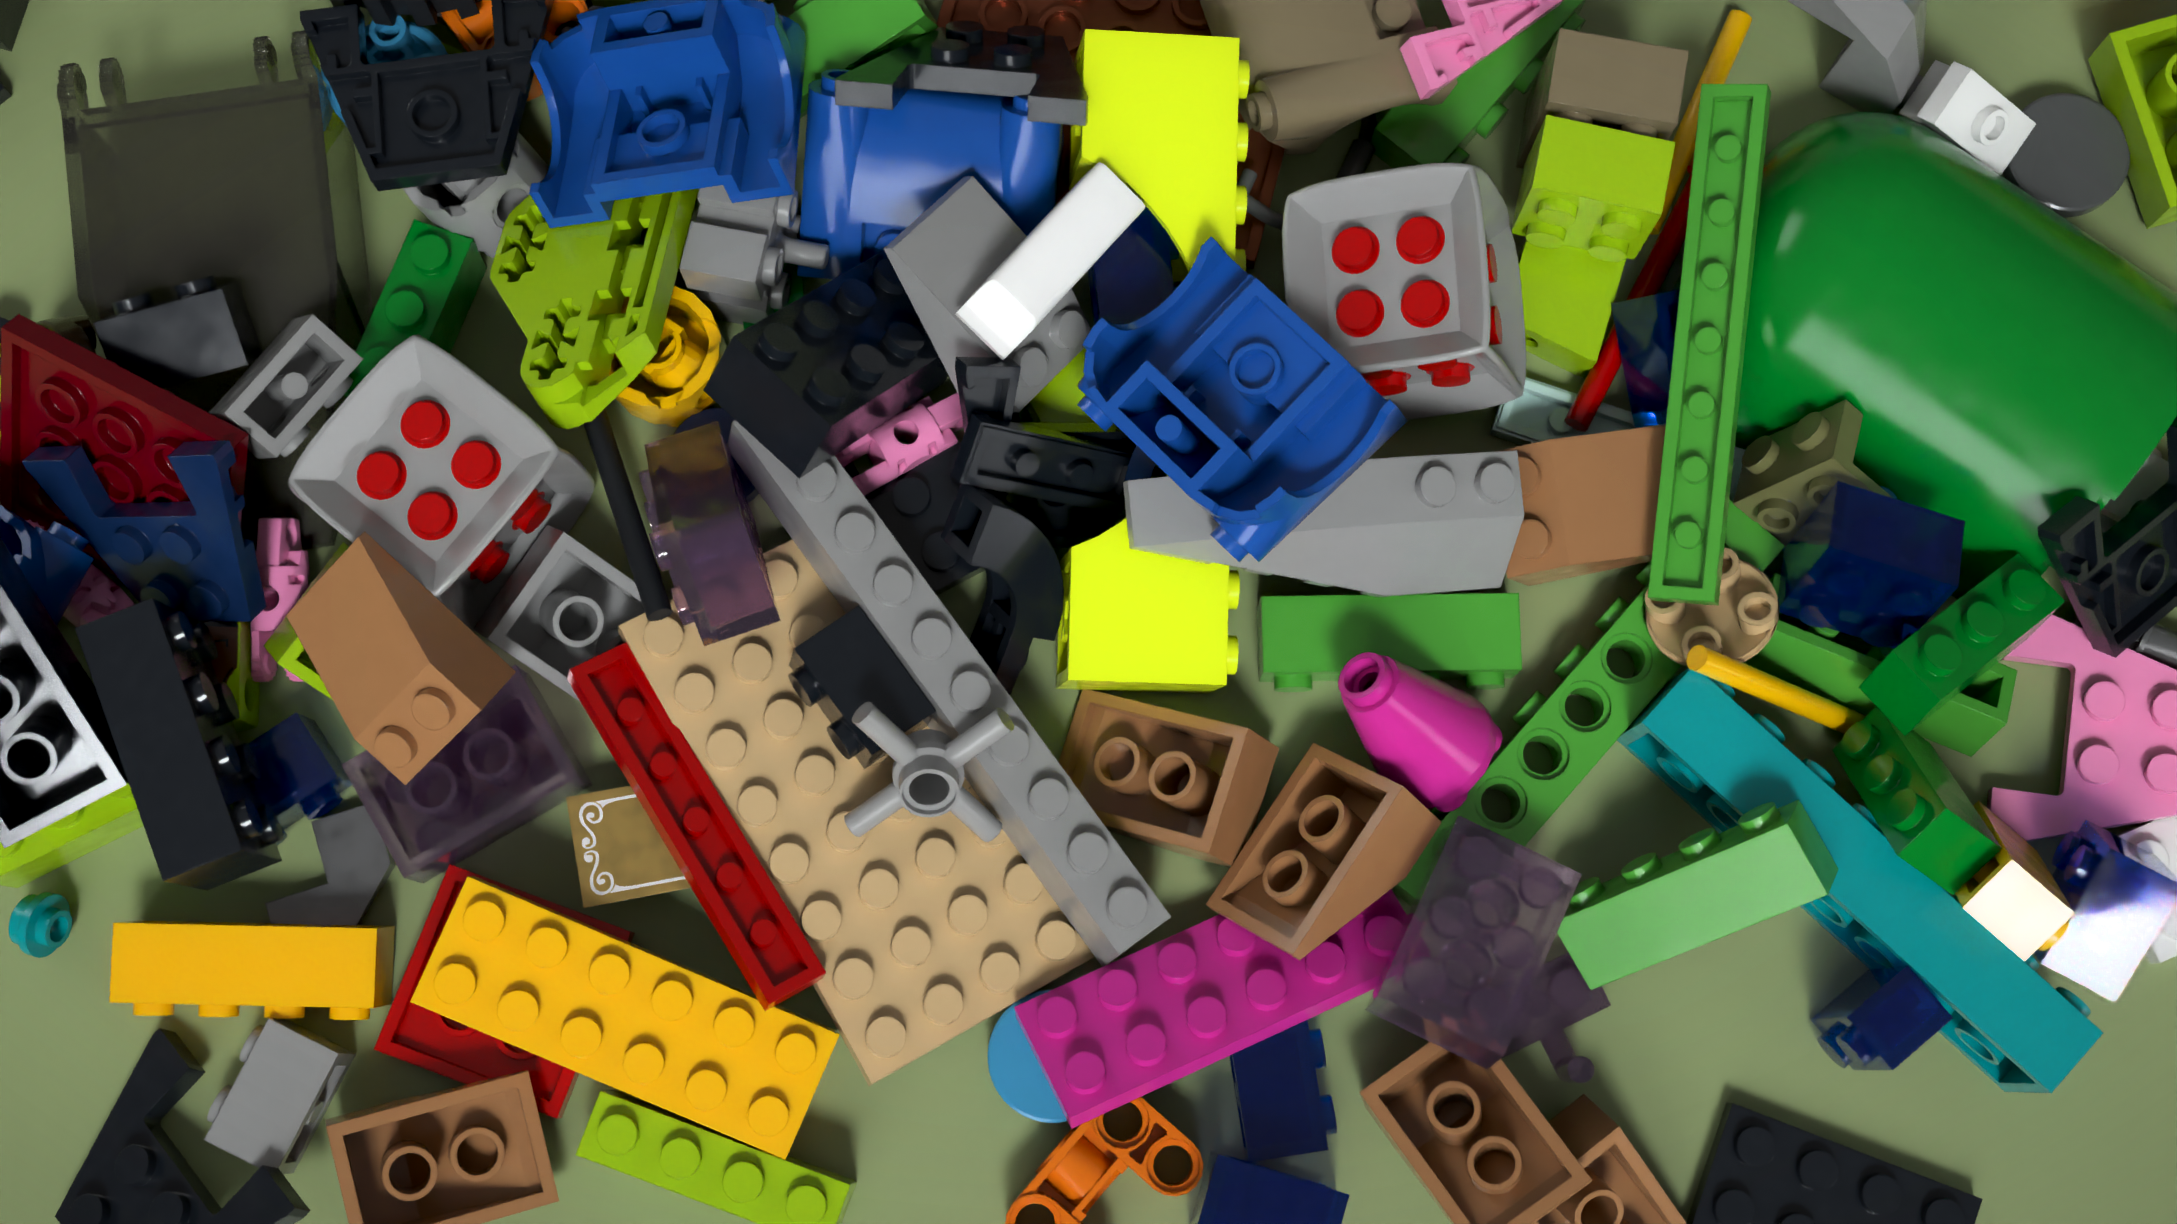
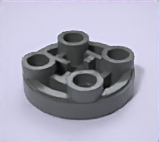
M2056 93L2041 97L2028 104L2022 110L2036 125L2002 173L2005 179L2063 218L2077 217L2094 211L2120 189L2128 173L2130 151L2120 122L2106 107L2082 95Z

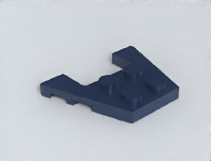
M229 440L183 442L167 456L190 499L188 502H113L82 446L38 447L22 461L26 470L82 536L89 541L93 549L139 603L154 598L177 611H182L185 615L196 621L251 622L267 607L253 541L243 540L238 512L245 507L244 496L238 495L234 486L231 485L228 469L236 463V458Z

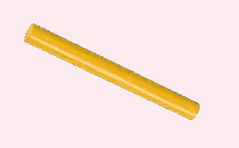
M1731 10L1674 136L1673 141L1676 143L1663 212L1650 233L1651 235L1659 234L1687 171V166L1694 155L1701 84H1725L1752 22V17L1741 10Z
M1696 645L1688 652L1686 663L1690 670L1843 734L1853 724L1862 721L1866 717L1862 713L1703 645Z

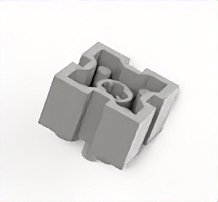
M723 185L699 189L697 198L700 205L696 221H691L679 269L687 288L693 289L692 293L711 310L716 320L743 324L744 321L755 324L773 314L774 309L780 310L787 306L792 278L791 273L782 272L784 263L822 270L826 268L829 260V246L799 239L801 215L797 211V190H794L793 195L732 203Z

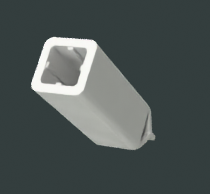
M1098 162L985 280L955 315L1004 360L1145 209L1144 203L1105 164Z

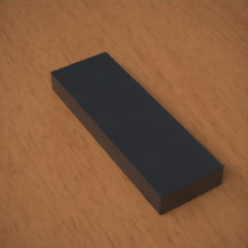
M971 414L950 475L962 484L1123 514L1125 508L1123 482L1135 448Z

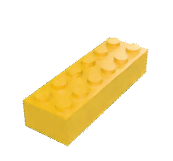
M467 876L410 1000L411 1003L784 1160L788 1156L840 1035L833 1028L779 1005L764 1011L753 994L475 876Z

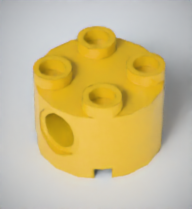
M674 286L657 354L615 398L631 415L652 424H666L670 427H679L687 418L709 409L715 403L703 390L723 356L727 345L711 310L694 293ZM630 297L624 298L621 313H626ZM614 354L609 375L622 367L616 354Z

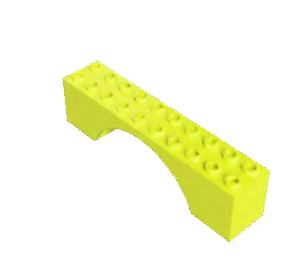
M1085 29L1074 64L1088 95V123L1086 126L1070 125L1069 190L1092 167L1101 162L1141 199L1145 209L1130 224L1127 230L1150 255L1165 279L1171 294L1187 276L1195 263L1201 246L1210 237L1216 240L1226 254L1246 271L1245 250L1235 249L1236 225H1244L1247 212L1246 186L1237 185L1238 162H1245L1248 150V124L1238 122L1239 99L1247 98L1250 79L1249 61L1239 60L1240 38ZM1127 518L1099 536L1071 547L1060 560L1064 600L1060 625L1057 631L1056 689L1208 694L1227 685V674H1236L1239 654L1238 638L1236 635H1228V609H1237L1240 594L1238 570H1229L1228 565L1218 563L1205 564L1130 549Z

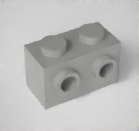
M310 314L294 318L209 413L228 421L233 426L248 433V451L257 459L277 458L279 454L286 457L308 436L311 428L306 424L322 406L326 409L330 408L347 392L354 381L349 375L363 358L315 315Z

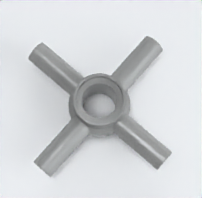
M871 702L862 704L855 711L852 722L895 761L892 767L893 782L844 816L846 826L852 834L861 837L904 807L910 813L920 817H936L951 811L984 842L992 841L997 837L1002 829V822L962 785L965 775L964 764L1014 730L1012 720L1003 709L997 708L953 740L947 734L933 729L918 730L907 736Z

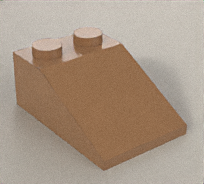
M1666 424L1548 439L1500 450H1517L1524 506V518L1506 570L1507 578L1527 586L1650 562L1652 560Z
M365 531L286 615L354 739L404 785L430 762L516 673L512 667Z
M1082 690L1060 755L1059 764L1108 831L1185 856L1230 868L1253 833L1279 747L1246 727L1098 691Z
M1313 742L1205 905L1300 961L1406 878L1442 822L1404 786Z
M1468 1015L1359 1092L1367 1111L1452 1224H1534L1592 1182V1179Z
M528 1070L395 1100L325 1119L349 1224H482L559 1201Z
M1585 1094L1581 1095L1549 1121L1550 1125L1592 1179V1182L1534 1224H1687L1620 1126Z

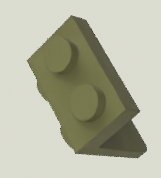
M1846 399L1820 412L1809 413L1799 422L1770 436H1761L1747 446L1742 456V468L1733 504L1753 521L1759 523L1762 528L1772 534L1790 552L1817 572H1828L1908 539L1915 534L1917 519L1913 514L1853 464L1863 414Z

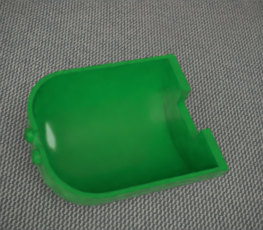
M1852 112L1823 118L1789 135L1764 158L1735 446L1746 450L1747 446L1757 438L1765 435L1770 436L1799 422L1809 413L1820 412L1846 399L1863 414L1853 464L1876 484L1891 490L1897 497V502L1917 519L1915 534L1908 539L1891 545L1888 552L1956 599L1962 597L2016 554H2019L2041 576L2049 566L2054 567L2038 536L2037 527L2076 496L2100 504V511L2110 499L2115 501L2145 463L2177 416V293L1923 124L1905 117L1880 112ZM1681 274L1671 292L1664 322V343L1670 372L1672 370Z

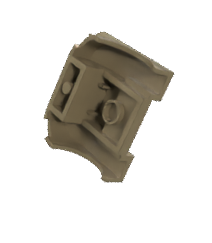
M1199 0L1212 36L1240 38L1239 60L1249 61V89L1247 98L1239 99L1238 110L1245 123L1248 124L1249 130L1253 128L1254 131L1260 132L1268 141L1285 148V155H1304L1315 152L1327 138L1341 128L1386 109L1409 104H1425L1429 106L1442 104L1458 83L1457 79H1455L1430 98L1420 100L1400 47L1410 37L1438 31L1437 26L1425 27L1416 0Z

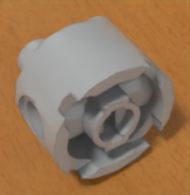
M518 131L507 175L403 188V190L414 205L436 227L474 239L478 251H483L487 256L494 258L509 213L530 195L531 183H538L544 179L549 166Z

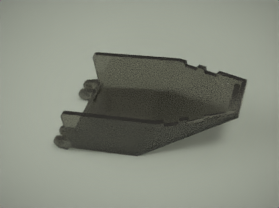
M305 30L293 32L291 37V52L298 77L295 80L279 82L277 53L268 36L255 37L253 39L254 66L260 85L127 103L122 68L117 59L112 57L101 59L99 64L100 90L106 106L89 109L88 95L86 93L87 83L79 64L69 63L60 66V70H58L57 98L62 116L77 293L97 337L98 334L94 322L114 314L111 302L149 291L154 303L177 297L174 285L213 274L217 286L238 280L262 352L292 319L310 314L315 315L351 349L356 351L373 310L355 146L348 128L330 104L328 90L324 86L316 51ZM255 361L242 367L163 387L162 389L172 392L177 397L209 413ZM344 395L330 408L326 409L322 406L306 424L311 428L308 436L288 456L283 457L279 454L277 458L257 459L247 451L243 494L245 507L242 509L241 532L243 540L253 541L255 551H257L258 520L260 518L287 517L298 519L300 521L302 550L335 546L338 531L292 493L288 480L307 445L346 399Z

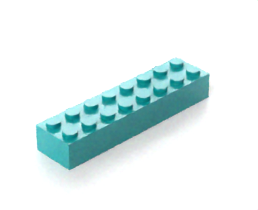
M1689 668L1668 681L1617 741L1719 833L1738 826L1739 818L1757 806L1774 802L1777 808L1800 800L1839 869L1828 895L1800 907L2004 1092L2052 1093L2103 1034L2087 1018L2091 1014L2088 1006L2069 990L2060 986L2054 989L2035 972L2039 968V964L2032 955L2024 962L1966 912L1956 895L1952 897L1941 886L1897 856L1869 809L1857 803L1853 806L1847 803L1832 789L1836 783L1824 768L1810 759L1804 758L1802 761L1798 759L1782 744L1785 741V736L1774 723L1757 713L1751 716L1732 699L1736 694L1731 686Z

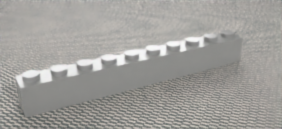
M734 420L731 425L727 450L845 613L859 605L931 703L936 712L928 727L947 734L953 740L997 708L1003 709L1013 722L1014 730L965 763L964 777L988 810L1002 822L1003 831L1101 966L1107 965L1171 918L1165 907L835 455L799 479L743 426Z

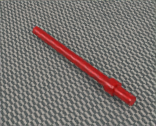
M1694 155L1687 166L1690 176L1604 341L1596 364L1590 369L1564 419L1567 425L1577 431L1586 432L1685 241Z

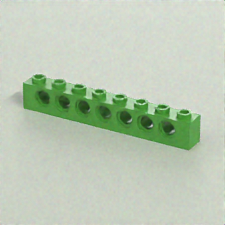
M1729 499L1725 548L1733 550L1739 559L1752 564L1763 572L1785 546L1766 529L1762 528L1759 523L1753 521L1736 507L1733 501ZM1651 561L1636 575L1635 578L1644 586L1630 602H1626L1619 596L1595 622L1594 625L1603 633L1587 650L1580 643H1577L1553 670L1561 678V681L1547 697L1536 690L1512 717L1520 725V728L1505 745L1501 743L1500 748L1493 754L1486 773L1470 789L1465 802L1454 811L1441 812L1436 807L1430 811L1442 823L1407 877L1394 886L1392 890L1441 934L1448 933L1455 928L1682 666L1668 658L1657 648L1647 629L1645 593L1649 587ZM1609 649H1622L1632 657L1634 673L1631 678H1621L1611 672L1606 659ZM1569 695H1579L1590 702L1594 712L1593 721L1590 726L1577 725L1568 718L1565 711V702ZM1538 742L1549 749L1553 758V764L1548 774H1538L1527 767L1523 758V750L1526 743ZM1496 789L1503 792L1509 798L1512 810L1506 822H1494L1484 814L1481 807V798L1485 790ZM1444 837L1459 838L1467 845L1470 852V861L1464 871L1450 870L1441 862L1439 845Z

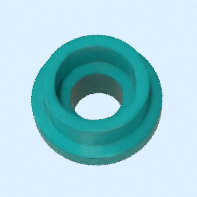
M44 892L39 895L31 894L24 897L14 908L9 921V936L12 942L19 945L25 954L37 958H43L52 954L67 940L72 929V917L68 901L62 895L52 892Z

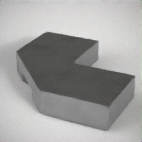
M375 802L311 821L328 883L265 903L271 924H363L362 921L380 888L384 887L396 865L380 806Z

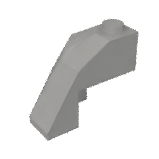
M1788 0V2L1849 37L1819 85L1821 89L1860 112L1891 114L1896 107L1901 109L1904 107L1923 79L1919 72L1924 63L1927 0Z

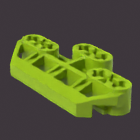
M699 189L614 200L610 220L549 228L531 195L526 197L509 213L491 266L490 279L528 339L520 367V376L550 424L557 428L570 429L579 427L587 422H592L657 354ZM643 228H648L644 244H639ZM630 297L626 313H621L624 298ZM616 354L622 367L609 375L613 357Z

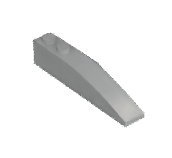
M1517 450L1367 459L1260 562L1250 553L1238 562L1210 535L1219 525L1211 517L1212 515L1190 498L1169 476L1123 482L1130 549L1205 564L1218 563L1243 568V571L1267 576L1275 574L1304 580L1303 583L1323 587L1336 586L1360 591V594L1375 597L1500 588L1524 518Z

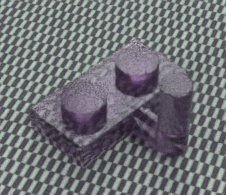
M1569 952L1462 1002L1470 1019L1501 1059L1540 1040L1560 1080L1567 1083H1585L1593 1077V1063L1587 1057L1576 1056L1564 1032V1028L1611 1006L1602 986L1593 990L1589 989Z

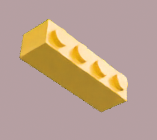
M146 920L114 922L109 1003H133V1015L139 1016L174 1015L175 1004L199 1005L198 1016L237 1017L240 1013V1005L264 1006V1018H304L305 1007H330L329 1019L367 1020L370 1019V1008L392 1004L395 926Z

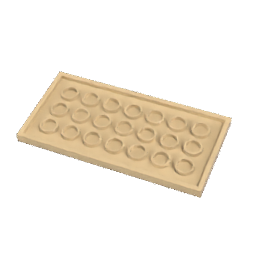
M793 539L669 600L672 614L662 620L649 621L646 614L643 613L618 625V633L624 643L627 642L671 722L681 730L825 969L826 974L823 979L813 984L869 1086L1095 958L1003 829L992 841L984 842L951 811L936 817H920L910 813L904 807L861 837L855 836L848 829L844 816L893 782L892 767L895 760L886 754L864 769L855 756L849 760L846 759L836 748L827 732V727L831 724L829 719L817 703L811 707L806 705L796 693L789 680L788 674L793 671L789 663L794 648L846 614ZM964 777L962 786L986 807Z

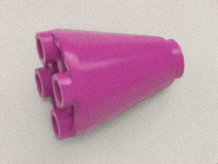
M1373 652L1361 653L1349 660L1341 670L1338 679L1341 698L1376 773L1404 786L1427 809L1436 807L1441 812H1450L1459 808L1465 802L1470 789L1486 773L1493 754L1500 748L1502 743V732L1494 723L1489 710L1469 693L1388 656L1378 655Z

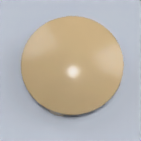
M1725 547L1718 606L1652 601L1648 598V589L1645 593L1646 625L1652 641L1664 655L1688 667L1686 663L1688 652L1696 645H1703L1744 663L1757 655L1768 644L1778 624L1779 602L1770 580L1758 568L1739 559L1733 550Z

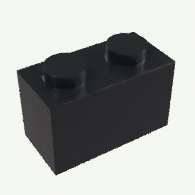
M213 274L174 285L177 297L154 303L149 291L113 301L111 306L114 314L94 322L106 359L113 361L118 366L160 388L248 365L263 353L238 280L217 286Z
M859 605L793 650L789 663L793 671L788 674L794 690L809 707L816 703L831 722L827 727V732L836 748L848 760L855 756L864 769L887 753L852 722L855 711L866 702L874 704L907 736L927 727L936 712Z

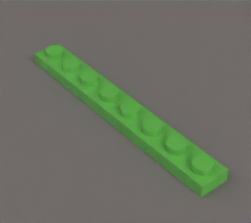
M1701 84L1648 598L1652 601L1719 605L1771 90L1768 84Z

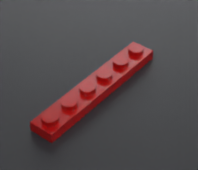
M627 642L570 668L567 676L568 682L764 1011L769 1010L823 979L826 974L825 969L681 730L671 722Z

